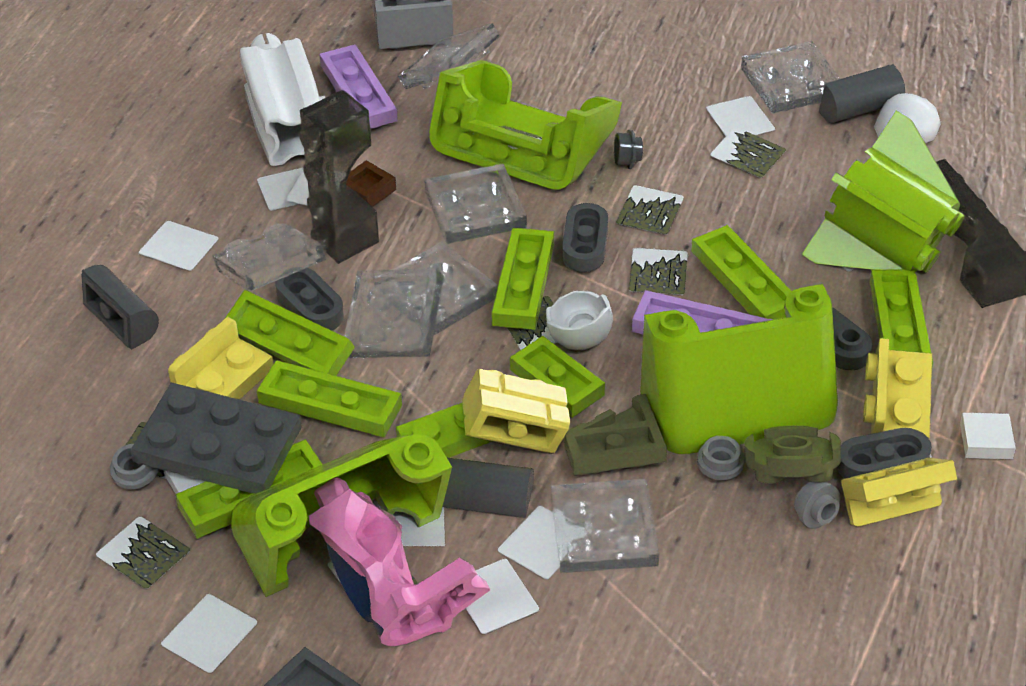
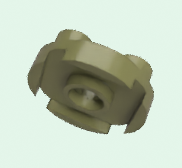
M809 426L772 427L764 429L763 439L754 442L753 434L745 439V463L749 468L755 470V479L762 483H778L783 481L784 477H804V479L810 482H825L833 478V469L841 463V440L836 434L829 432L830 440L818 437V428Z

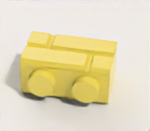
M477 369L462 399L463 413L466 415L464 419L465 436L555 453L569 430L570 417L569 410L566 407V388L547 384L542 380L524 379L506 375L497 370Z

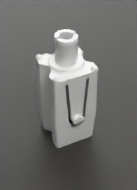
M266 33L268 44H265L263 35H258L252 41L251 47H242L240 49V59L247 81L244 84L245 96L258 138L270 165L285 164L287 160L297 155H306L312 159L324 157L327 153L323 112L326 111L325 96L318 95L316 82L301 40L295 38L283 41L281 44L278 37Z

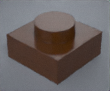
M366 160L338 179V190L340 194L369 210L396 190V177Z

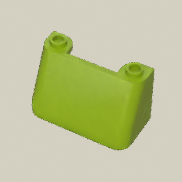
M479 60L440 72L429 138L432 146L444 155L549 189L559 190L573 184L615 129L622 102L596 96L586 100L580 110L571 109L567 111V116L563 117L511 101L512 80L507 70L497 64ZM498 126H507L542 137V140Z
M823 284L802 287L791 291L787 295L784 305L787 318L700 333L694 319L688 314L677 310L644 315L640 393L647 396L669 452L676 454L697 453L708 439L715 436L730 437L740 445L744 444L745 439L752 434L754 442L763 439L764 429L772 427L809 426L821 430L829 427L834 422L837 413L838 395L831 299Z
M412 434L376 441L243 499L236 505L232 513L231 529L233 536L265 597H268L288 588L287 566L291 560L300 557V547L296 539L301 537L305 529L311 527L309 515L320 509L314 494L316 489L331 479L339 477L346 481L349 489L354 492H363L370 496L371 500L375 498L380 508L392 515L395 514V511L405 512L413 516L417 526L421 527L440 518L452 465L439 444L426 435Z

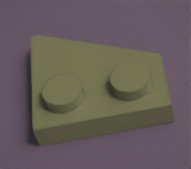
M646 394L633 397L631 408L617 415L609 409L597 415L591 422L581 423L569 429L564 436L565 450L574 475L596 474L602 471L643 467L649 464L667 462V447Z

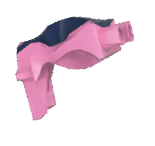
M339 477L331 479L315 490L314 494L320 509L309 515V523L321 532L326 541L329 556L340 583L361 617L367 622L373 623L382 644L399 646L436 632L443 633L451 628L452 620L458 613L490 591L487 582L477 575L473 565L461 558H458L419 584L414 585L401 540L402 525L392 514L374 505L370 496L365 493H356L349 489L347 482Z

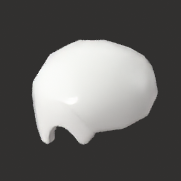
M903 93L897 94L885 102L874 125L878 137L897 110L913 121L925 143L934 140L941 122L936 107L926 98L915 94Z
M573 291L559 297L551 307L546 308V324L554 341L563 347L571 350H586L598 346L607 338L612 327L613 314L606 295L602 294L599 296L591 291Z

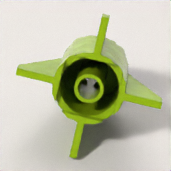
M896 110L874 145L865 151L871 157L864 164L856 160L844 176L835 173L831 180L838 184L830 199V202L836 205L834 213L825 211L824 221L801 254L815 264L869 270L907 269L911 271L915 269V271L922 270L927 273L941 253L936 247L946 234L951 237L964 220L965 215L958 211L960 202L915 124L910 118Z

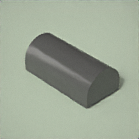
M892 64L828 82L824 87L819 113L828 123H834L882 109L888 99L897 94L905 93L902 75L896 66Z
M94 265L82 270L83 304L128 348L132 350L153 337L158 328L159 318L127 285L104 265Z
M447 457L452 465L443 507L526 518L534 484L533 468Z

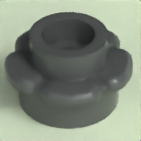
M627 130V133H616L614 139L615 164L628 165V169H632L635 161L642 160V138L635 137L633 130Z

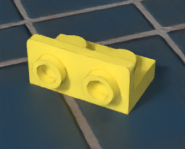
M226 317L215 328L210 329L188 351L174 360L168 368L170 383L240 400L268 374L273 366V357L240 339L236 321Z
M879 338L876 353L867 354L865 380L873 381V395L866 394L863 422L871 423V434L898 428H912L930 438L931 353L889 350V339Z
M925 458L842 479L841 483L850 524L859 527L939 506L942 503L940 484L957 480L953 460Z

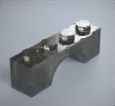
M344 90L301 109L302 130L299 131L305 155L303 172L308 181L309 197L307 198V206L311 213L313 229L310 231L311 239L320 252H326L338 264L379 243L377 211L356 192L346 190L347 179L353 165L371 146L369 110Z
M946 159L936 161L960 202L958 211L965 215L961 225L953 234L968 246L959 281L981 308L1026 295V251L1009 234L1006 226L1001 224L989 211L985 202L978 198L965 183L962 175L957 173Z

